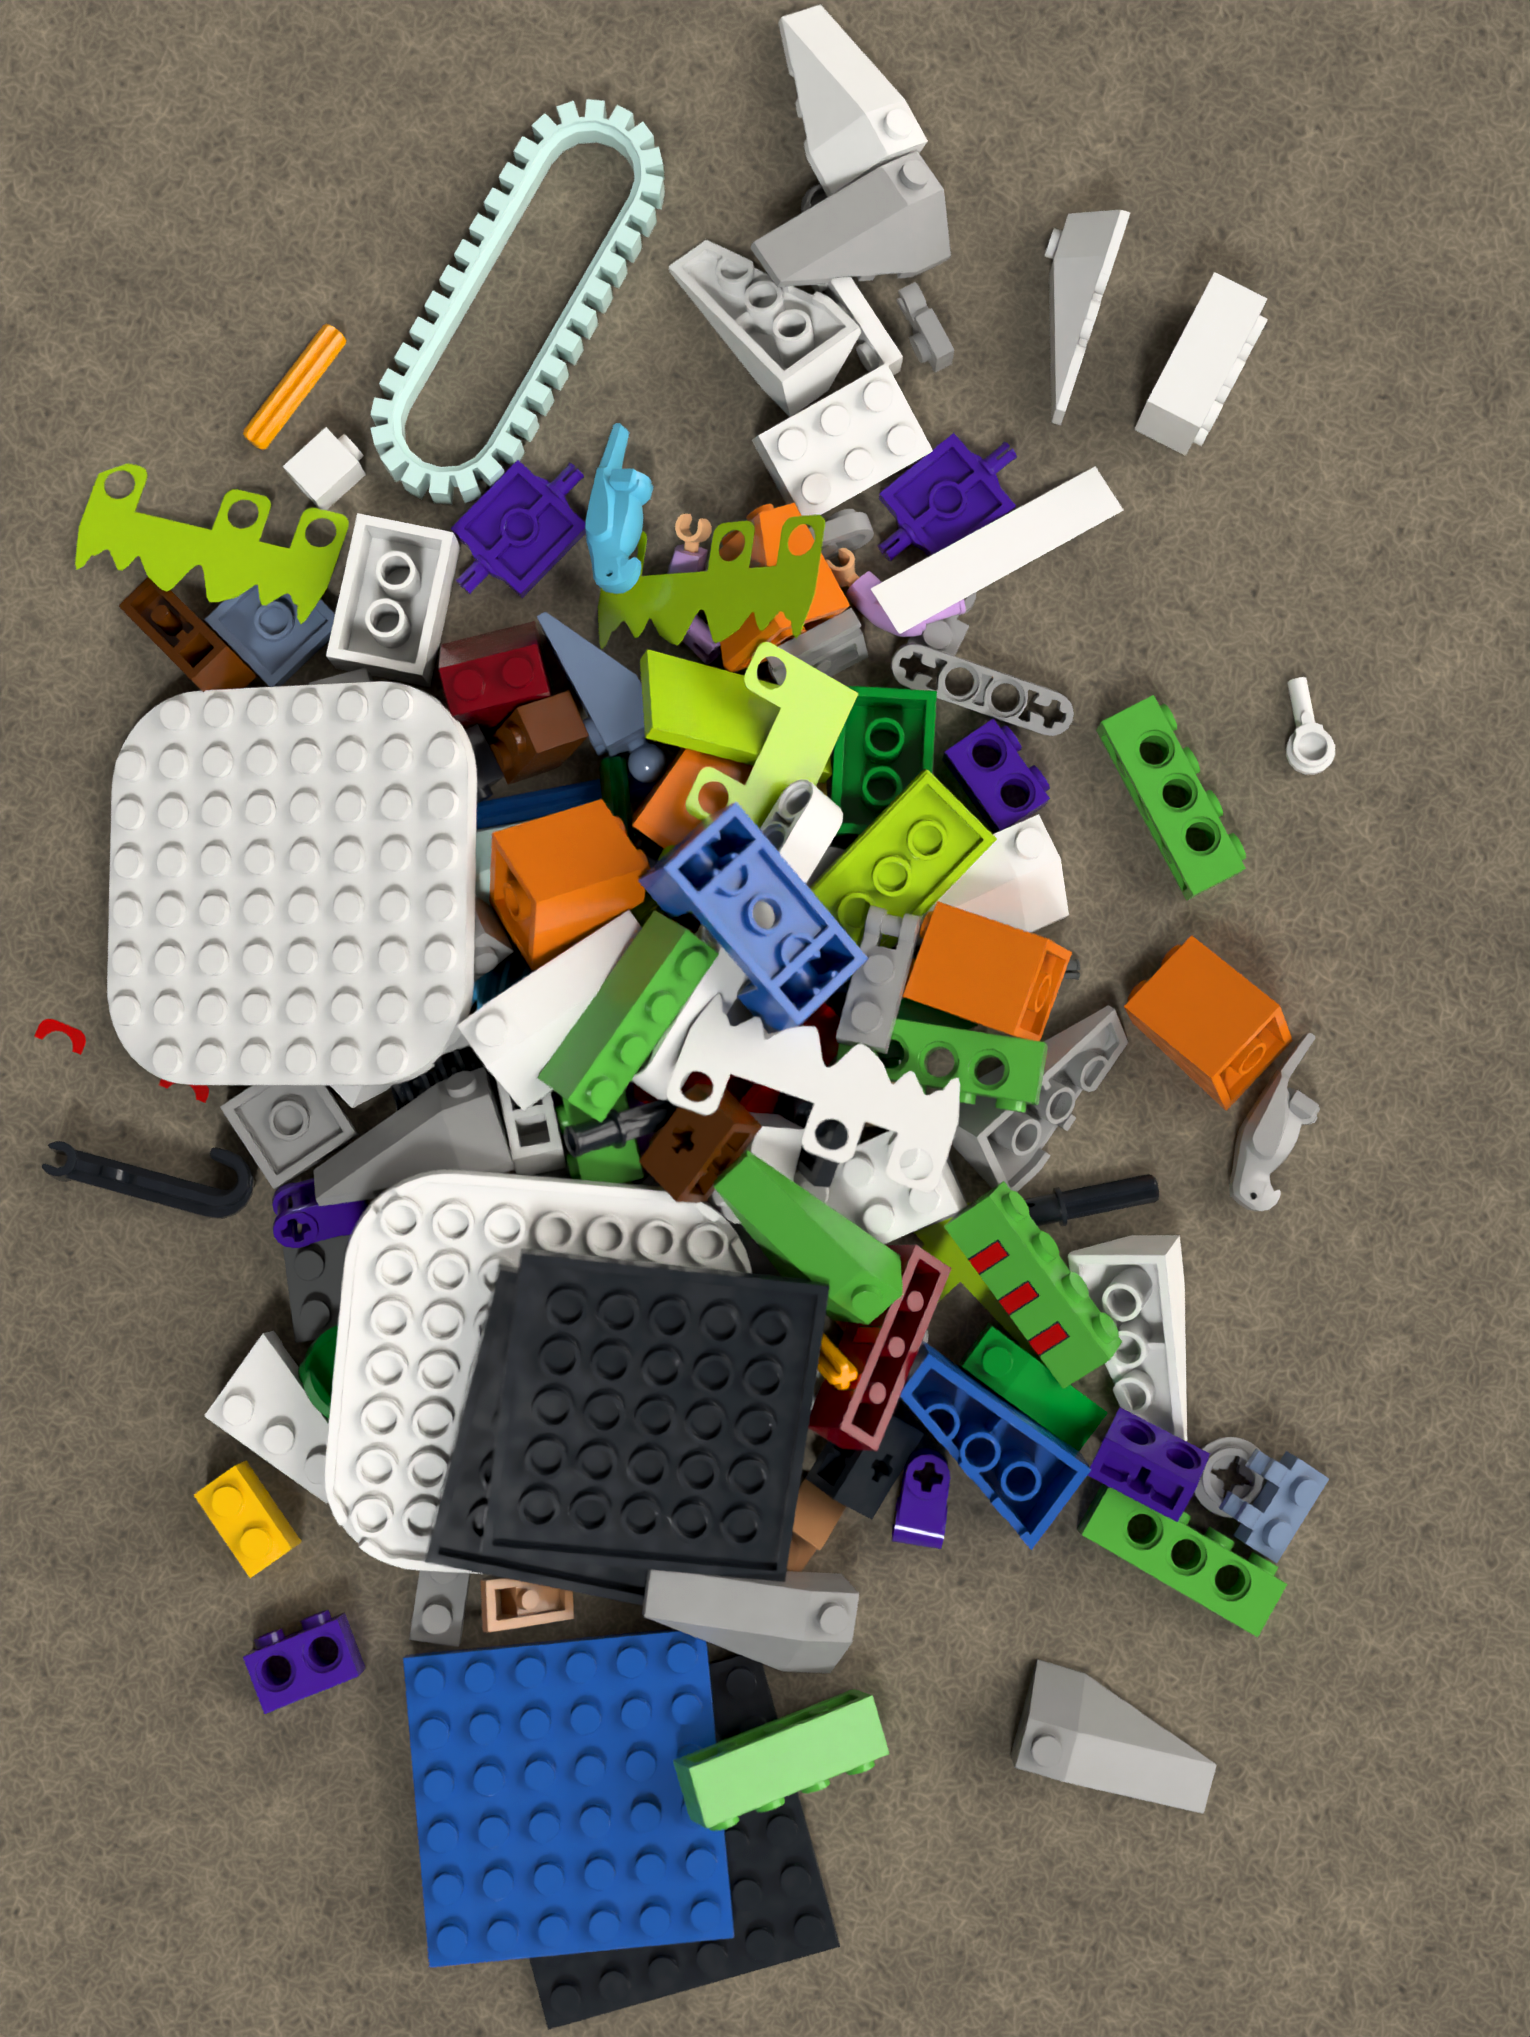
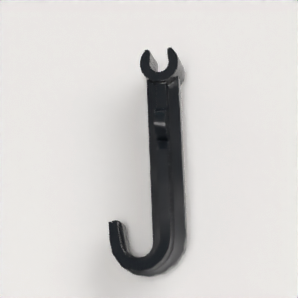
M62 1141L49 1143L48 1147L56 1154L67 1156L66 1164L59 1168L48 1164H42L41 1166L47 1174L58 1181L68 1182L73 1180L216 1219H224L239 1213L247 1206L253 1195L254 1188L251 1168L241 1156L217 1147H212L210 1151L211 1158L237 1172V1182L235 1186L228 1190H221L79 1151Z

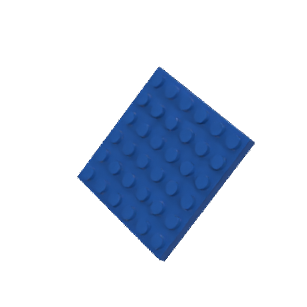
M676 1629L404 1656L403 1664L429 1968L734 1938L725 1829L711 1831L709 1828L706 1829L690 1820L673 1763L675 1759L716 1744L707 1641Z

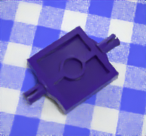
M953 433L935 447L933 452L923 457L879 493V500L895 517L899 528L878 545L882 554L885 553V558L891 562L895 556L910 544L924 551L929 557L1014 511L1016 505L1002 490L996 475L1012 460L1017 458L1013 449L1009 451L1010 445L1004 441L1001 446L985 459H982L980 456L969 451Z
M517 460L451 528L455 536L471 550L475 559L462 575L455 579L460 587L464 588L470 595L490 574L492 577L504 581L523 599L586 534V523L570 509L565 498L576 484L584 478L580 470L576 469L572 463H569L550 483L545 479L535 476Z

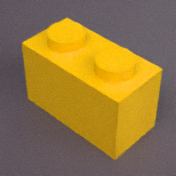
M247 1461L233 1466L194 1494V1497L249 1578H252L302 1543Z

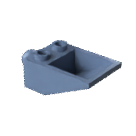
M547 612L538 615L537 618L543 634L588 718L582 721L597 755L600 756L606 752L609 757L620 756L624 758L630 755L628 767L635 779L644 783H652L659 780L666 772L667 757L660 747L651 744L655 740L645 738L642 685L637 675Z

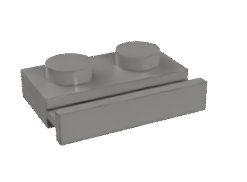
M852 608L799 635L797 639L793 638L778 646L830 677L868 658L864 636L859 628L861 623ZM766 657L773 683L782 685L786 678L784 663L777 657Z

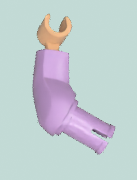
M685 513L678 517L675 523L676 534L681 540L685 541V544L675 547L667 574L705 571L707 549L699 547V543L706 541L712 532V526L706 518L699 519L698 530L692 535L690 532L691 514ZM697 613L682 642L693 650L707 665L721 654V647H719L720 642L714 643L709 626Z
M846 548L838 549V559L843 567H836L830 560L826 559L839 586L849 587L846 598L876 627L901 637L919 636L926 629V624L957 614L961 615L966 611L965 602L962 599L899 634L871 591V588L882 583V581L870 571L859 577L855 573L854 554Z

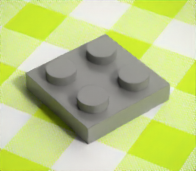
M252 1085L220 1106L272 1188L276 1190L359 1136V1133L327 1085Z

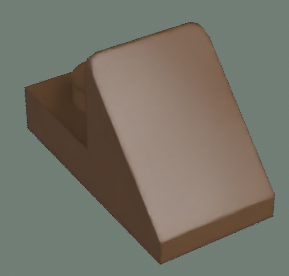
M804 1479L799 1486L787 1571L801 1572L815 1551L817 1549L821 1550L847 1507L833 1500L807 1479Z
M488 1575L480 1580L483 1632H495L574 1619L573 1591Z

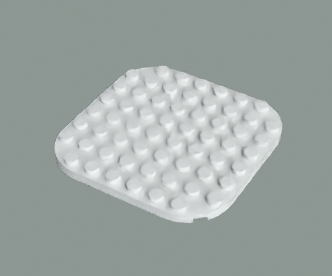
M383 681L205 690V692L193 691L169 698L155 706L136 724L122 746L115 763L112 780L107 998L110 1016L117 1036L130 1056L140 1066L164 1080L188 1085L380 1086L402 1083L427 1072L435 1066L433 1063L443 1054L448 1046L456 1043L461 1035L457 1025L468 1018L474 988L477 771L473 749L466 731L461 723L455 720L448 710L440 704L439 700L416 688L401 683Z
M444 1169L416 1174L392 1185L381 1193L367 1207L356 1223L348 1242L344 1261L325 1457L326 1494L330 1508L339 1526L342 1525L347 1533L359 1543V1548L387 1564L412 1570L482 1574L425 1562V1553L499 1264L518 1268L520 1250L523 1248L752 1273L748 1255L739 1236L718 1210L707 1202H676L663 1187L467 1170Z

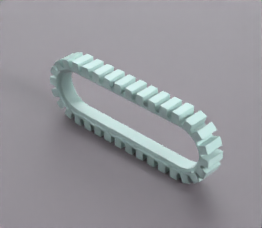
M587 99L585 117H579L574 101L556 106L559 125H556L546 114L542 115L532 124L535 141L538 144L522 136L514 150L517 166L507 162L499 176L502 192L492 188L484 201L488 218L477 213L469 227L474 244L462 239L454 253L458 268L464 271V273L447 265L439 279L443 293L450 298L448 299L432 291L424 305L429 320L435 322V324L433 325L418 316L409 331L414 345L420 348L419 351L403 342L394 359L399 370L405 373L404 377L389 368L382 377L379 385L384 395L391 400L374 397L370 414L376 427H371L374 446L396 482L401 479L405 490L414 496L422 499L429 488V493L434 503L452 505L454 487H459L465 503L479 499L482 496L477 480L482 478L491 488L504 474L503 467L498 463L500 459L510 465H513L517 460H521L525 451L521 440L513 436L517 434L531 442L540 427L536 414L528 410L531 408L546 416L554 403L551 388L543 385L544 382L558 390L562 389L569 373L566 362L558 358L561 357L574 365L576 364L584 349L581 337L573 332L590 340L598 326L596 311L588 306L605 314L613 300L611 285L618 289L620 288L628 274L626 260L634 263L642 249L640 234L648 238L657 223L655 208L662 209L665 194V178L659 147L655 148L654 135L644 122L635 127L633 113L617 105L607 120L605 101ZM597 142L613 147L627 158L634 172L635 180L630 195L487 444L475 458L459 466L439 467L423 462L410 451L406 444L405 424L410 409L551 165L563 151L577 144Z

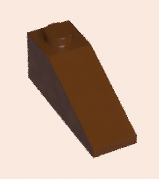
M149 577L118 606L203 692L205 690L245 688L257 677L171 590L166 592L160 589Z

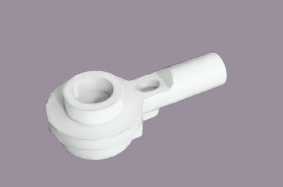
M1300 677L1287 682L1296 730L1287 742L1286 757L1289 764L1296 771L1307 775H1315L1323 772L1332 763L1335 756V744L1332 737L1323 729V725L1315 723L1307 679Z

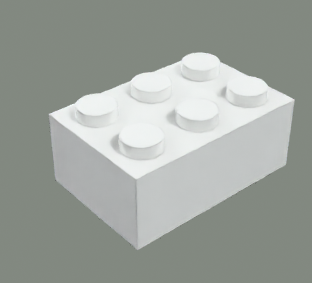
M1214 272L1149 396L1134 430L1185 456L1193 442L1202 446L1268 320L1259 315L1267 298Z
M887 363L752 439L785 503H795L801 516L822 515L933 452Z
M357 513L326 657L336 669L354 671L366 668L372 676L431 687L461 548L454 532Z
M891 1130L857 1145L853 1157L848 1162L838 1165L830 1187L813 1186L800 1172L796 1173L793 1182L883 1244L947 1217L967 1206L947 1161L945 1162L937 1188L930 1193H923L892 1182L887 1177L886 1167L898 1133ZM920 1149L907 1150L902 1154L899 1161L902 1173L912 1180L925 1179L930 1175L933 1167L930 1156Z

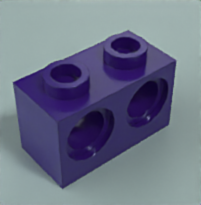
M992 719L946 750L942 760L995 834L1024 821L1043 808L1050 799L1046 794L1050 786L1041 771L1035 765L1028 768L1017 753L1022 747L1011 729L1006 725L1000 728L996 721ZM979 746H989L997 753L998 763L989 768L981 767L974 761L972 751ZM1008 785L1020 787L1026 795V804L1018 808L1007 806L1001 799V789Z
M1120 1407L1091 1463V1471L1088 1476L1178 1523L1198 1486L1210 1453Z
M329 1609L301 1620L302 1630L285 1636L282 1628H279L253 1640L256 1648L243 1656L264 1714L356 1678L366 1669L345 1612L331 1617ZM318 1637H330L336 1642L339 1651L337 1659L325 1660L318 1655L315 1647ZM280 1655L289 1661L291 1665L290 1678L280 1679L272 1674L269 1668L271 1656Z

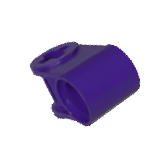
M314 1178L298 1183H288L281 1186L274 1193L272 1199L273 1211L277 1215L273 1223V1234L278 1243L290 1248H301L333 1237L351 1235L359 1218L367 1209L368 1204L366 1200L319 1206L315 1198ZM289 1197H292L293 1208L288 1207ZM298 1223L302 1224L301 1234H298Z
M930 1448L919 1449L911 1454L905 1464L900 1497L897 1498L895 1507L897 1514L895 1524L892 1527V1542L936 1549L942 1548L947 1520L950 1470L945 1458L938 1451ZM925 1462L933 1463L935 1472L940 1474L939 1478L932 1477L929 1485H922L919 1475L913 1474L915 1470H923Z

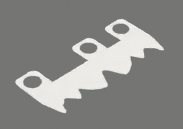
M718 993L711 999L691 1026L666 1090V1096L671 1103L700 1114H712L718 1108L731 1073L814 1103L801 1140L802 1146L806 1151L838 1163L848 1162L853 1157L866 1121L898 1133L886 1167L887 1177L892 1182L923 1193H930L937 1188L958 1125L960 1094L958 1078L950 1080L943 1091H935L930 1095L924 1094L915 1073L912 1071L904 1074L893 1085L881 1060L870 1048L862 1043L853 1047L835 1065L826 1067L822 1060L819 1033L816 1027L802 1026L781 1031L769 1039H764L763 1024L759 1017H754L733 1027L730 1025L727 1016L722 1013L723 999ZM699 1071L711 1078L713 1092L708 1099L702 1102H693L683 1096L680 1090V1082L687 1073ZM827 1119H835L843 1123L848 1131L847 1143L838 1150H828L820 1146L815 1138V1130L820 1122ZM910 1149H920L926 1152L933 1164L930 1175L922 1180H912L906 1177L899 1166L900 1158L904 1152Z

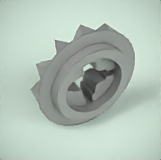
M1219 1437L1217 1440L1202 1446L1201 1449L1210 1453V1457L1194 1493L1199 1502L1209 1511L1219 1516L1233 1518L1219 1509L1224 1500V1482L1217 1478V1475L1211 1473V1470H1219V1468L1228 1469L1230 1462L1233 1463L1235 1456H1237L1235 1462L1237 1464L1236 1472L1242 1475L1244 1479L1249 1480L1250 1484H1232L1229 1491L1250 1505H1253L1268 1481L1245 1466L1254 1450L1258 1448L1251 1442L1236 1437Z

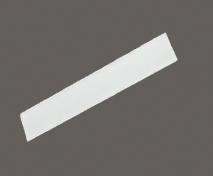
M1093 467L871 588V591L897 632L901 634L1122 512L1123 509L1097 468Z

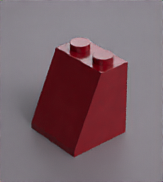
M535 621L441 644L439 671L449 712L455 720L461 723L464 729L478 724L482 733L498 730L517 707L554 696Z

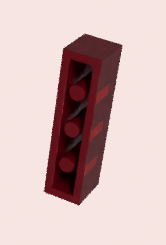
M886 1245L900 1255L903 1295L869 1324L848 1322L837 1348L857 1369V1378L850 1381L849 1388L845 1390H838L834 1384H830L824 1378L811 1409L808 1428L840 1448L868 1451L878 1450L952 1269L917 1245Z

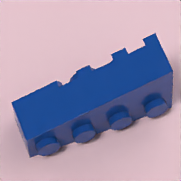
M922 1340L900 1397L940 1444L947 1449L962 1470L976 1483L990 1500L991 1504L1010 1523L1020 1538L1032 1550L1091 1471L1090 1466L1079 1451L1059 1439L1009 1401Z

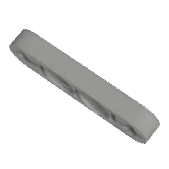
M918 643L904 644L892 656V674L901 685L907 688L937 691V698L1043 735H1059L1067 730L1073 721L1074 712L1072 704L1067 697L1055 690ZM913 652L921 653V663L932 668L936 666V658L945 660V663L937 673L936 688L926 686L932 679L929 675L916 672L913 679L906 678L905 668L899 665L902 657L910 659ZM958 667L969 670L973 678L970 690L962 695L950 693L945 686V678L948 672ZM1003 683L1015 686L1019 695L1015 707L1007 711L996 709L991 702V694L994 688ZM1028 691L1037 692L1031 701L1042 706H1049L1052 700H1057V709L1063 712L1061 721L1052 720L1050 726H1044V717L1030 710L1027 713V720L1018 718L1027 705Z

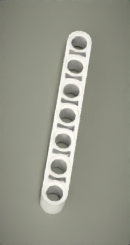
M800 779L790 784L782 792L760 830L806 884L838 832L843 821V812L839 806L810 781ZM758 901L753 908V918L756 924L761 928L770 929L775 918L771 906L765 902ZM701 924L695 936L719 953V955L631 1080L659 1100L668 1099L666 1096L667 1087L689 1030L699 1015L718 993L723 999L722 1013L726 1015L748 980L745 973L703 924ZM691 1072L687 1073L681 1079L680 1089L683 1087Z

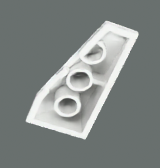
M630 910L522 979L457 1025L486 1068L523 1111L553 1091V1089L537 1077L642 929Z

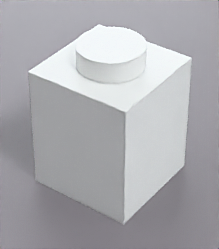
M326 427L283 466L292 481L322 510L329 509L366 475L358 462L363 457L360 450L345 434L337 439Z

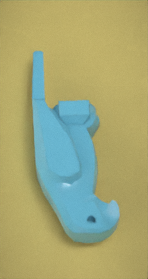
M620 423L613 425L602 460L597 468L585 524L593 578L596 584L605 592L614 594L625 593L637 583L641 574V561L635 557L629 559V556L635 550L642 533V505L651 499L654 487L651 484V479L635 469H622L629 431Z

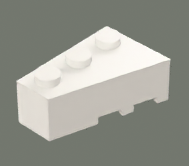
M274 1331L263 1333L207 1411L205 1417L327 1504L329 1502L325 1488V1457L329 1418L320 1413L309 1400L303 1383L298 1376L299 1367L282 1345L283 1343Z

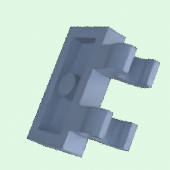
M1255 1449L1245 1466L1268 1481L1253 1505H1250L1229 1491L1219 1509L1241 1522L1233 1536L1277 1563L1329 1478L1287 1451L1280 1462H1277L1258 1449Z

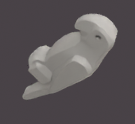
M1312 1033L1303 1035L1273 1074L1239 1128L1229 1190L1230 1197L1247 1210L1264 1211L1276 1205L1281 1191L1273 1190L1270 1183V1174L1286 1160L1293 1150L1301 1126L1313 1124L1318 1118L1319 1105L1299 1090L1287 1087L1290 1076L1315 1040V1035Z

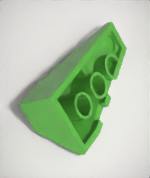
M746 1150L714 1180V1189L782 1277L809 1279L829 1284L826 1316L832 1320L869 1324L903 1295L901 1258L899 1254L750 1151Z

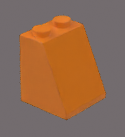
M769 503L760 506L747 515V521L752 522L755 527L749 568L776 566L782 526L790 517L801 516L795 503L774 508ZM806 524L796 527L790 534L788 548L793 555L800 556L807 553L814 543V538ZM735 530L721 540L723 545L719 550L721 558L725 561H732L742 553L745 538L740 531ZM822 553L815 595L800 635L841 614L850 606ZM781 611L765 630L760 631L754 612H752L738 631L720 642L725 670L736 672L748 668L757 647L761 643L770 642L780 646L795 638L792 634L791 621ZM764 658L760 663L767 661V659Z
M682 747L667 767L665 774L656 782L633 813L632 825L664 849L671 845L676 846L702 822L691 816L685 806L686 799L699 772L703 768L712 767L745 785L754 766ZM716 781L703 785L698 796L699 804L709 814H713L726 807L728 792L724 785Z
M600 799L493 832L489 902L533 971L552 961L626 911L644 902L645 888L638 879L650 869L644 852L640 849L636 850L627 837V831L621 818L613 816L604 801Z
M937 901L934 911H929L922 922L920 938L923 941L917 958H913L911 961L903 997L1015 1038L1040 1042L1072 952L1047 938Z
M1192 935L1183 945H1176L1168 951L1162 960L1161 968L1149 980H1143L1133 988L1129 994L1128 1002L1124 1006L1131 1022L1225 1111L1234 1104L1293 1041L1281 1006Z

